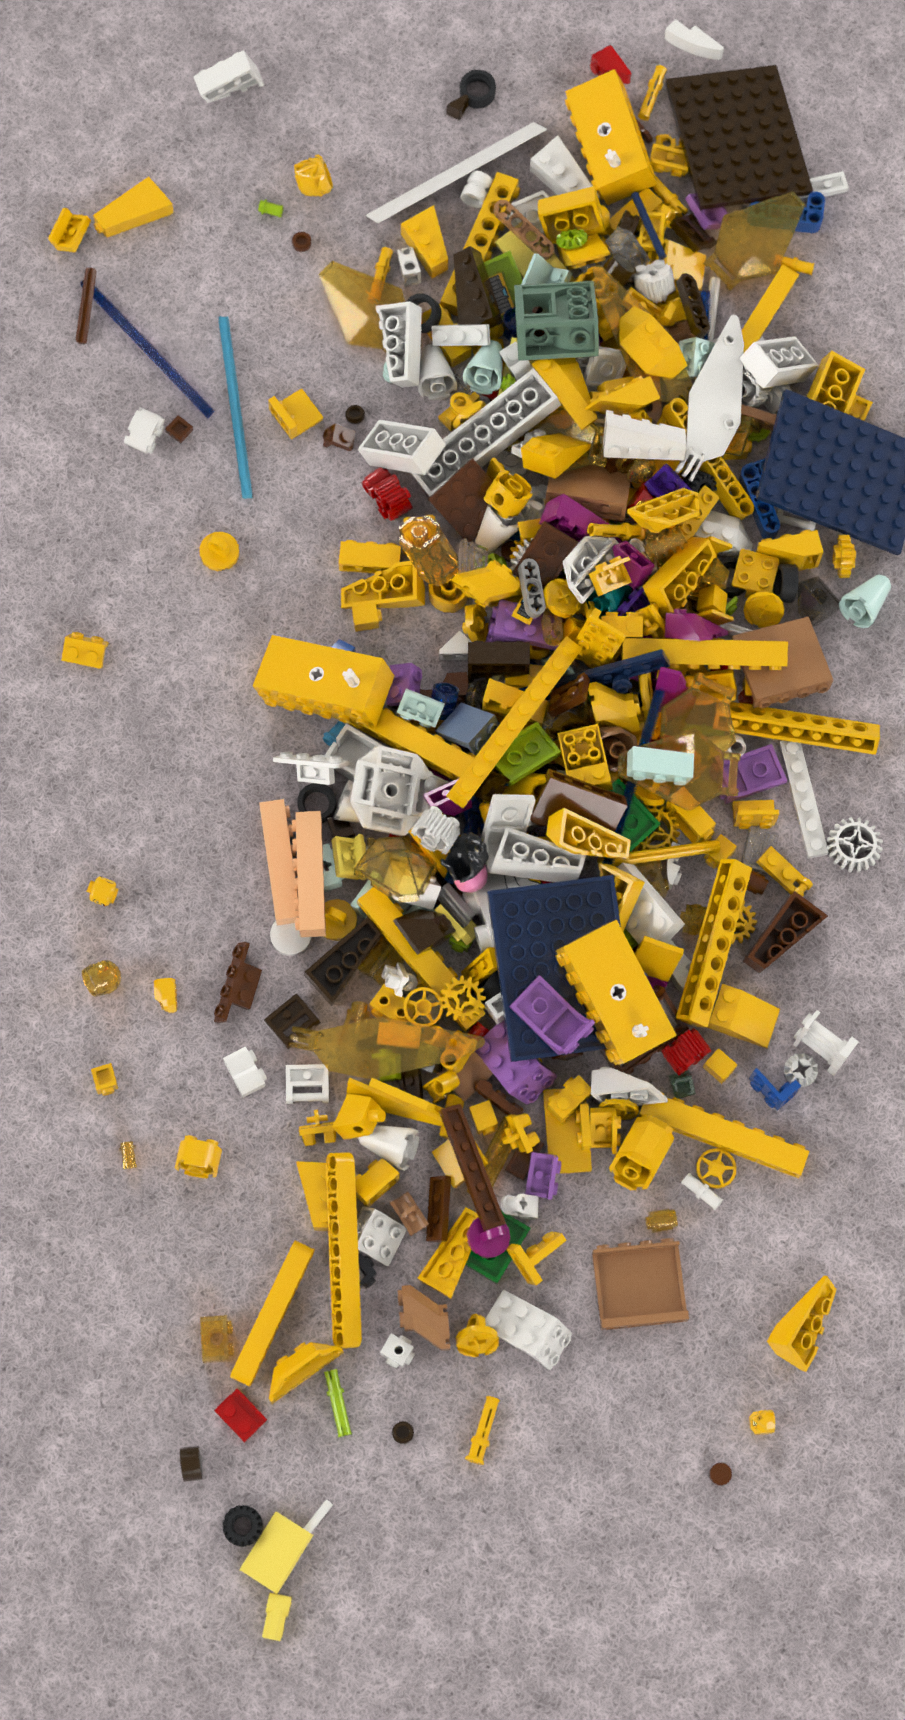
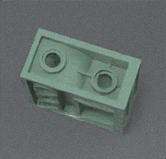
M594 281L514 285L518 361L599 356L598 314ZM540 306L543 311L536 314L532 312V309ZM540 329L543 330L545 334L541 337H537L533 334L534 331Z

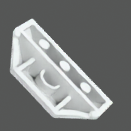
M712 510L693 536L699 538L713 536L732 544V549L717 553V555L738 559L741 549L752 551L753 544L740 519Z
M586 536L562 561L568 588L581 604L595 590L589 573L596 570L595 566L603 562L609 565V560L615 558L612 548L614 545L619 544L615 538Z

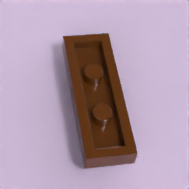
M450 1176L430 1177L427 1216L429 1225L426 1231L427 1242L447 1241L451 1190Z

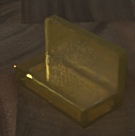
M382 936L358 970L364 975L372 977L382 987L386 980L381 976L385 965L396 967L397 962L403 963L405 960L390 942Z

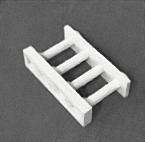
M816 1010L813 1015L809 1013L803 1020L802 1024L805 1026L803 1029L800 1028L793 1038L796 1041L793 1046L797 1047L801 1041L828 1061L827 1064L830 1067L827 1071L834 1076L859 1041L853 1037L848 1042L845 1039L842 1041L816 1021L820 1014Z

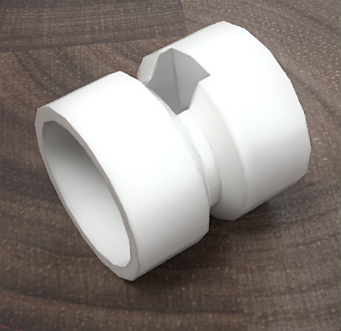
M472 171L467 180L468 184L465 185L460 196L461 200L469 206L481 208L493 179L484 172Z

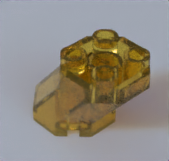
M416 516L410 517L399 526L400 546L416 568L420 578L429 584L442 586L458 574V555L440 529V524L429 516H423V519H417Z

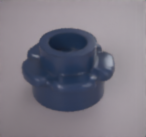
M618 675L613 679L612 689L616 690L617 693L624 694L632 688L630 678L626 675Z

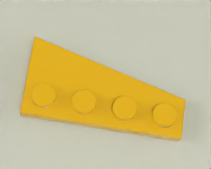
M465 1207L448 1232L447 1241L441 1242L417 1278L425 1285L450 1299L472 1250L467 1240L468 1229L472 1221L478 1218V1214Z

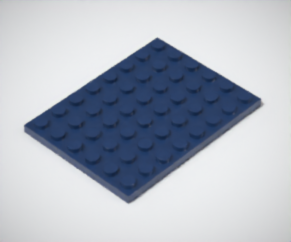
M785 389L782 393L755 499L844 535H850L854 539L894 555H900L905 539V438Z
M613 875L487 891L510 1062L559 1056L509 1007L539 975L578 1013L587 1018L585 1014L587 1010L584 1004L581 1005L575 995L577 991L574 985L571 986L567 981L565 967H561L556 959V950L616 919L620 925ZM594 1024L592 1026L594 1030L586 1038L583 1037L577 1041L579 1046L571 1054L606 1049L604 1043L601 1044L596 1037L595 1032H597Z

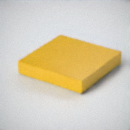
M644 936L634 954L647 975L668 982L683 956L684 949Z
M448 1139L432 1151V1154L444 1174L451 1177L452 1187L457 1188L465 1180ZM476 1143V1146L478 1148L479 1154L485 1167L489 1163Z

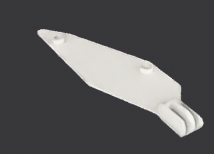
M731 315L689 392L685 459L680 461L675 470L676 473H679L687 461L681 474L685 478L694 465L695 467L688 478L689 481H693L704 461L724 455L741 422L743 362L739 358L744 354V341L739 318L736 315Z

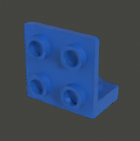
M758 1068L753 1070L749 1078L751 1087L756 1092L760 1091L765 1096L764 1101L770 1108L775 1107L777 1111L792 1099L801 1088L799 1082L794 1080L792 1083L787 1081L778 1091Z

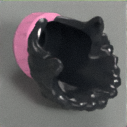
M473 832L463 833L461 837L458 836L450 848L451 852L447 854L446 859H441L440 861L441 865L445 866L449 871L457 888L466 893H473L482 889L487 883L488 878L485 865L489 859L487 846Z

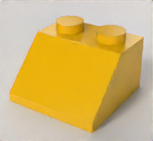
M383 1158L379 1161L375 1159L368 1165L366 1173L363 1175L359 1173L355 1176L356 1196L366 1207H370L400 1181L399 1172Z

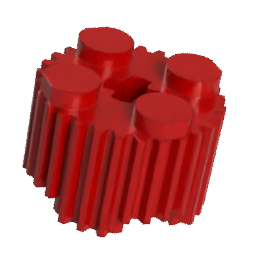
M395 474L385 478L369 489L371 498H376L375 500L379 507L378 511L384 520L388 518L390 521H394L413 509L411 502L408 500L411 497L406 487L401 488L400 481Z
M692 1028L680 1035L678 1039L671 1043V1046L667 1045L661 1052L673 1070L680 1076L690 1066L696 1065L703 1060L712 1050L695 1028Z

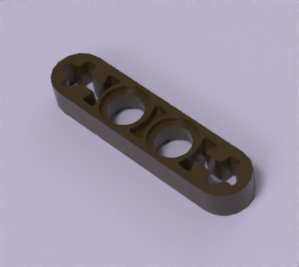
M683 273L677 280L676 286L689 329L694 336L704 338L710 330V325L694 277Z

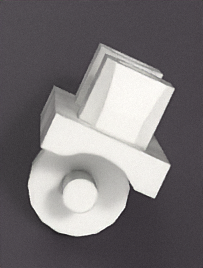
M397 962L396 967L385 965L381 976L383 979H386L385 986L392 988L396 996L402 997V990L412 991L417 987L418 981L416 976L412 973H407L402 963Z

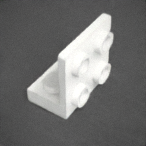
M363 1206L357 1216L358 1250L383 1265L389 1266L407 1230L402 1224L377 1209Z

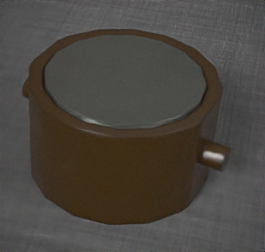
M614 253L611 257H606L608 261L603 266V270L612 281L621 286L627 285L628 282H633L632 277L636 274V269L627 258L618 253Z
M199 1446L180 1448V1465L183 1481L202 1480L203 1468Z

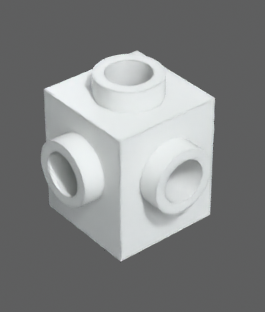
M391 1333L381 1349L380 1355L387 1358L385 1362L396 1369L398 1366L403 1368L405 1364L409 1365L415 1356V1353L412 1352L414 1346L411 1345L412 1341L402 1335L398 1338ZM397 1349H401L403 1351L399 1355L395 1353Z

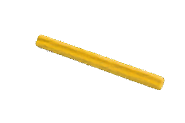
M719 840L635 851L629 852V858L626 860L598 857L597 865L598 868L599 863L611 864L616 867L620 866L621 863L637 864L719 852L721 846Z

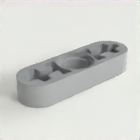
M528 558L519 565L518 574L525 612L528 616L537 618L545 611L546 605L539 566L535 560ZM527 565L529 569H532L530 573L528 569H525ZM527 584L535 585L536 592H530L527 589ZM533 604H535V607H539L537 611L531 607Z

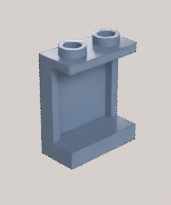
M460 703L435 732L446 743L451 745L454 742L469 748L471 753L477 755L500 723L494 714Z

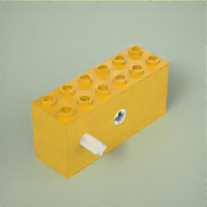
M616 70L609 71L565 91L567 96L565 103L572 114L570 119L573 126H576L577 132L575 134L579 143L582 144L581 152L584 159H587L588 164H586L590 176L592 175L593 177L591 182L595 186L600 199H604L607 205L631 196L634 192H640L643 189L657 185L658 183L626 88Z
M272 635L253 687L268 706H282L289 711L300 710L307 715L318 714L325 719L336 718L343 723L354 722L361 727L367 728L368 726L376 727L395 675L384 659L380 657Z
M617 919L556 950V959L561 967H565L567 981L571 986L574 985L577 991L575 995L581 1005L584 1004L587 1010L585 1013L587 1019H592L595 1022L594 1025L597 1029V1032H595L596 1037L601 1044L604 1043L607 1049L605 1051L606 1056L611 1063L614 1062L615 1065L624 1064L677 1036Z

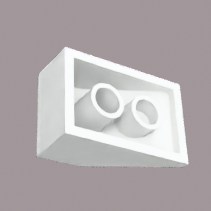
M601 1067L599 1070H592L591 1095L600 1103L605 1101V1099H630L629 1101L634 1102L637 1106L667 1102V1097L651 1083L611 1067Z

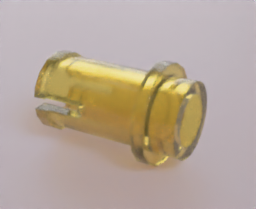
M133 1141L120 1143L119 1151L122 1153L123 1169L136 1168L134 1152L136 1145H133Z

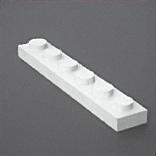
M779 741L807 859L828 855L829 852L802 745L797 742Z

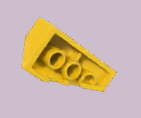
M575 358L539 359L532 363V367L558 397L560 405L582 431L598 419L595 411L585 410V407L591 404V397L579 363Z
M418 561L397 562L384 571L380 570L371 577L360 579L341 588V608L352 609V606L375 602L376 608L425 606V585Z
M562 808L549 816L546 835L556 846L579 855L625 860L629 858L630 839L566 808Z
M824 1275L776 1324L767 1340V1343L776 1355L804 1372L808 1370L817 1354L818 1347L814 1345L818 1334H823L822 1320L824 1315L829 1314L837 1290L828 1276Z

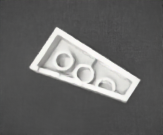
M558 135L531 158L530 171L556 195L592 187Z
M412 302L376 306V311L380 317L379 327L384 338L382 340L383 348L386 349L387 354L386 363L390 382L402 388L419 386L422 308Z
M606 410L603 457L684 461L686 452L685 429L662 423L656 425L650 423V420L642 419L640 421L632 419L630 415L622 414L620 416L613 414V411Z
M506 827L490 873L549 882L577 880L586 855L573 854L552 842Z

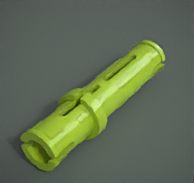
M338 1369L325 1371L324 1374L328 1386L327 1396H330L338 1438L351 1435L352 1432L342 1394L344 1393V1388H341Z

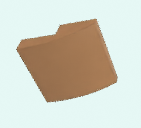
M475 1051L470 1055L463 1069L456 1073L460 1083L453 1091L465 1102L475 1092L473 1088L474 1082L481 1079L488 1080L493 1075L483 1062V1059ZM451 1058L448 1065H453L456 1062V1058ZM443 1066L442 1072L437 1074L441 1075L448 1070Z

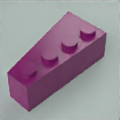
M564 493L546 503L539 522L542 525L546 521L579 542L584 537L589 536L587 528L590 523L609 524ZM610 537V538H615L618 543H621V541H622V540H621L620 538H618V537Z

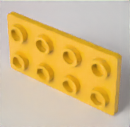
M597 608L593 609L574 641L583 648L575 659L585 662L591 668L609 664L626 638L624 633L598 618L602 611Z
M564 1088L543 1090L548 1154L558 1156V1161H561L560 1174L591 1172L592 1143L587 1101L580 1104L579 1108L561 1124L547 1109L549 1097L556 1091L560 1093Z

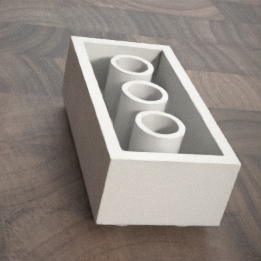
M795 336L753 342L739 358L743 362L744 368L751 372L755 377L756 383L763 388L804 382L819 366Z
M379 420L360 445L358 451L370 466L425 475L446 444L434 428Z
M621 863L618 867L619 869L645 882L625 927L638 944H640L644 936L668 943L685 923L634 864Z

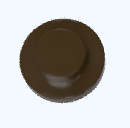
M351 405L345 412L346 420L351 424L361 423L365 418L364 409L359 405Z
M405 1421L395 1424L392 1429L393 1439L400 1444L410 1442L414 1436L412 1425Z

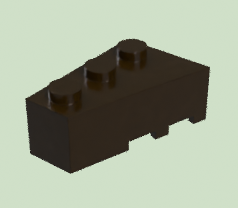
M479 640L468 642V684L474 683V679L485 678L488 681L489 678L492 679V676L504 675V678L529 674L530 642H483Z

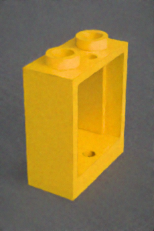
M684 787L667 799L664 812L670 811V817L676 816L677 820L675 823L680 825L679 829L692 843L711 841L713 839L711 836L715 833L716 823Z

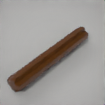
M92 267L85 269L75 339L78 344H86L97 273L95 268Z

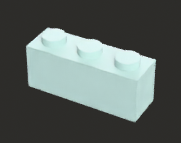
M633 746L627 752V776L633 777L634 780L653 779L656 783L669 781L674 782L675 785H685L693 778V753Z

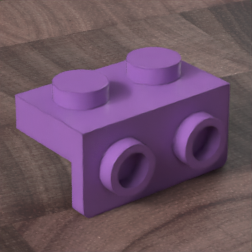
M689 194L685 198L689 209L695 214L699 225L704 230L719 229L730 217L725 207L700 210L696 194Z
M413 663L390 665V670L395 676L387 695L386 704L398 706L406 688L420 694L422 670Z
M531 1152L525 1189L526 1195H534L552 1200V1196L557 1194L558 1182H555L556 1174H560L561 1161H558L557 1155Z

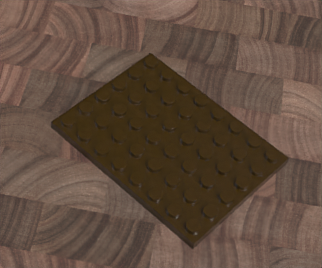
M777 65L666 79L665 85L700 210L808 196L813 192Z

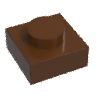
M179 415L165 428V432L180 444L194 430L193 426Z

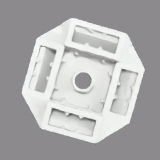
M379 745L357 761L350 803L363 828L405 836L415 826L423 812L430 809L423 794L427 793L424 782L426 778L433 776V773L428 770L418 754ZM387 786L391 789L390 796L386 793Z

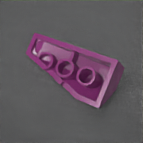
M678 608L674 609V612L666 613L665 638L705 641L728 635V630L695 613H686L687 609Z
M660 667L653 698L657 711L662 712L664 721L669 722L692 709L695 697L690 695L691 689L685 686L686 680L682 672Z

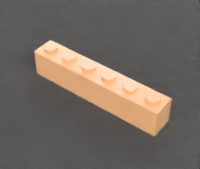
M284 799L259 802L276 924L278 926L295 923V918H299V910L295 911L294 898H298V891H294V878L297 876V871L293 869L292 857L296 856V851L293 852V844H290V837L294 836L292 825L287 824V818H291L289 805L285 806Z
M321 811L295 812L296 819L292 820V832H296V839H292L293 852L297 851V858L293 859V869L297 871L298 878H294V891H298V898H294L295 911L299 910V918H295V930H299L300 937L326 936Z

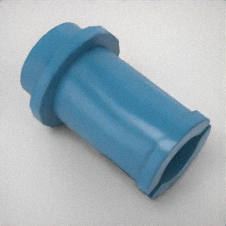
M338 721L329 732L324 733L323 741L331 747L333 742L336 743V738L345 724Z

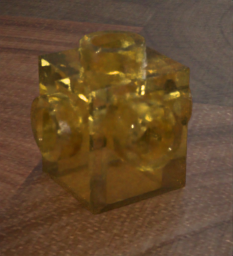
M686 904L685 912L681 911L680 919L685 923L682 932L689 935H699L707 907H703L700 904Z

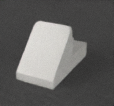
M517 342L499 351L516 381L533 369L529 360L518 361Z

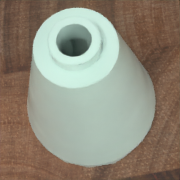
M490 340V345H482L465 367L463 381L471 386L470 389L472 391L488 395L492 394V391L499 390L502 384V357L499 351L503 350L499 342Z
M876 575L845 594L839 602V608L844 618L847 620L851 618L855 621L853 625L856 627L869 628L874 623L891 589L890 580L884 575Z

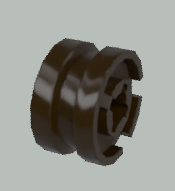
M625 210L614 235L617 237L622 236L624 240L629 242L639 223L640 216H633L631 212Z

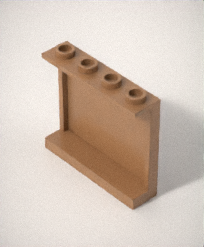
M579 458L556 479L549 477L545 506L548 501L564 493L600 518L624 521L632 468L609 473L597 461Z
M809 616L732 636L731 640L788 641L787 666H782V670H769V666H761V670H749V666L741 665L754 698L753 709L757 707L766 708L777 702L785 703L796 697L805 698L816 692L824 693L831 688L833 677Z
M674 1238L661 1239V1243L653 1244L652 1240L640 1241V1245L631 1246L630 1242L619 1243L618 1247L609 1248V1245L596 1246L597 1249L592 1251L601 1330L687 1322L689 1320L679 1254V1241H674Z

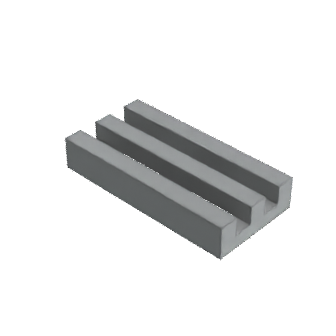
M447 883L440 890L437 899L460 926L464 928L469 924L475 913L454 888Z

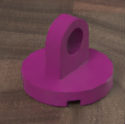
M478 1217L472 1221L468 1229L467 1240L474 1253L484 1258H495L502 1254L509 1246L510 1232L506 1224L484 1232Z

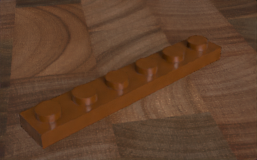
M461 1104L441 1109L439 1114L484 1232L505 1225V1219Z

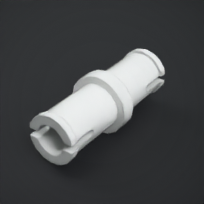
M688 1173L681 1182V1184H684L696 1194L695 1197L697 1199L701 1198L714 1210L724 1200L711 1191L709 1185L703 1184L691 1173Z

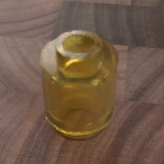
M667 1208L648 1212V1217H645L647 1230L651 1229L652 1233L673 1230V1227L678 1226L675 1209L670 1210Z

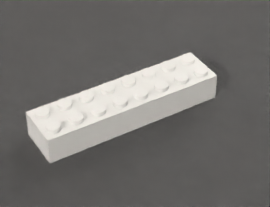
M533 368L442 439L446 446L425 475L411 473V475L430 497L471 458L482 468L493 457L500 454L560 407L558 397Z

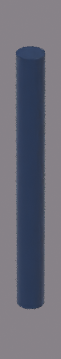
M634 192L631 194L637 211L659 259H664L666 253L639 193Z

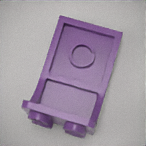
M499 600L498 606L493 607L488 624L489 633L485 642L523 641L530 642L532 646L551 650L557 649L562 617H558L550 610L545 609L539 617L534 618L531 624L528 625L512 617V613L518 603Z
M772 744L744 753L740 757L720 760L719 755H715L709 769L712 781H716L718 786L716 788L717 794L720 799L724 800L725 805L787 782Z
M540 975L509 1006L558 1055L571 1054L579 1046L577 1041L583 1037L586 1038L594 1030L592 1026L595 1022L578 1013Z
M505 1020L496 1024L477 1043L474 1050L508 1093L526 1105L536 1101L543 1090L550 1087L557 1078V1075L538 1058L510 1062Z

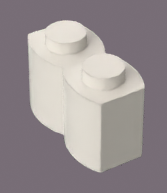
M245 1046L223 1058L242 1098L265 1087L264 1081L267 1080V1077L262 1068L258 1069L254 1062L257 1061L253 1050L248 1051Z

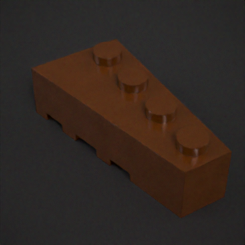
M794 891L787 897L745 956L743 962L757 973H761L827 918L828 915Z

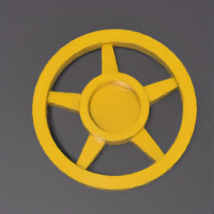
M416 988L405 998L403 1005L404 1014L409 1022L415 1026H431L442 1016L443 1010H441L443 1002L431 1003L426 999V991L433 993L438 1000L441 998L431 988ZM423 990L422 999L417 1002L409 1000L415 992ZM407 1002L415 1006L416 1013L412 1019L407 1012ZM440 1005L439 1014L433 1020L430 1014L432 1007ZM419 1015H426L431 1022L420 1024L414 1020Z
M605 1099L598 1107H616L617 1116H621V1120L632 1119L639 1112L638 1106L634 1102L629 1101L630 1099Z
M713 1148L705 1151L699 1157L696 1164L699 1180L713 1189L728 1186L736 1175V1162L732 1155L723 1149ZM719 1152L716 1160L710 1161L704 1158L709 1153ZM722 1154L730 1159L732 1166L724 1165L721 1161ZM701 1160L708 1165V1172L703 1177L700 1173ZM726 1170H733L731 1178L724 1183L723 1173ZM709 1176L717 1177L721 1185L710 1184L705 1178Z

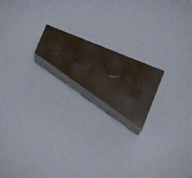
M469 246L453 254L458 325L489 324V329L503 323L481 252Z
M369 917L364 919L304 972L307 980L331 1006L381 936L382 932Z

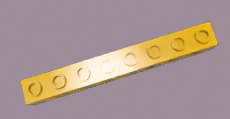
M497 172L463 248L471 246L481 252L483 262L492 258L493 252L491 250L497 246L495 242L500 238L498 236L500 230L503 231L505 225L492 213L494 212L496 202L507 200L509 203H512L514 198H518L521 190L518 187L519 179ZM499 206V213H506L507 207L504 206L502 208ZM454 270L440 300V305L443 309L446 308L450 314L458 316Z
M718 702L716 704L714 730L874 755L877 753L880 740V725L769 707L753 709V706L750 704L737 702Z
M736 859L720 860L676 1014V1019L694 1027L708 1028L747 885L750 880L752 868Z

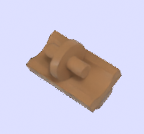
M408 1191L390 1202V1205L410 1236L429 1225Z

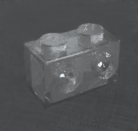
M618 227L605 240L609 246L608 250L612 255L618 253L624 256L634 267L646 265L650 261V258L631 231Z

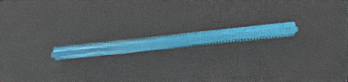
M220 316L218 321L238 459L241 493L243 499L253 498L251 497L253 495L249 477L250 472L243 432L241 405L239 403L237 376L235 374L231 332L229 330V317Z

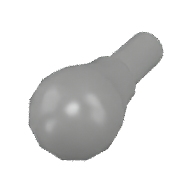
M433 775L426 778L424 787L429 792L449 782Z

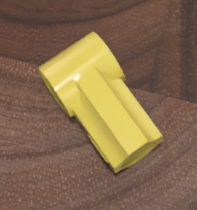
M270 1592L266 1606L267 1616L262 1634L263 1638L281 1641L292 1597Z

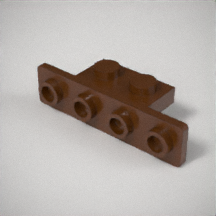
M248 942L238 943L233 949V960L227 969V979L220 991L221 999L214 1011V1022L216 1023L227 1021L232 1004L246 1010L251 1009L262 970L244 963L250 946Z

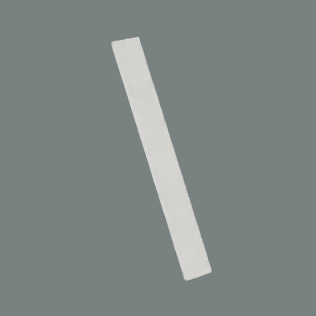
M533 122L365 216L376 223H380L546 131L547 128Z

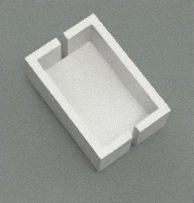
M345 724L336 738V743L333 742L326 752L325 758L340 756L342 760H349V765L334 768V770L354 782L357 761L376 746L383 745L350 725Z

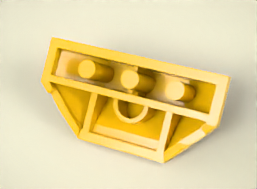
M632 307L619 319V345L645 374L673 379L687 367L678 343L651 314Z
M686 488L675 490L628 509V514L641 527L649 529L653 533L661 532L668 527H674L678 523L698 516L700 512L698 493Z
M303 1342L294 1349L295 1353L290 1357L285 1355L276 1362L277 1366L274 1367L269 1393L271 1404L344 1353L343 1349L338 1346L309 1342L306 1345Z

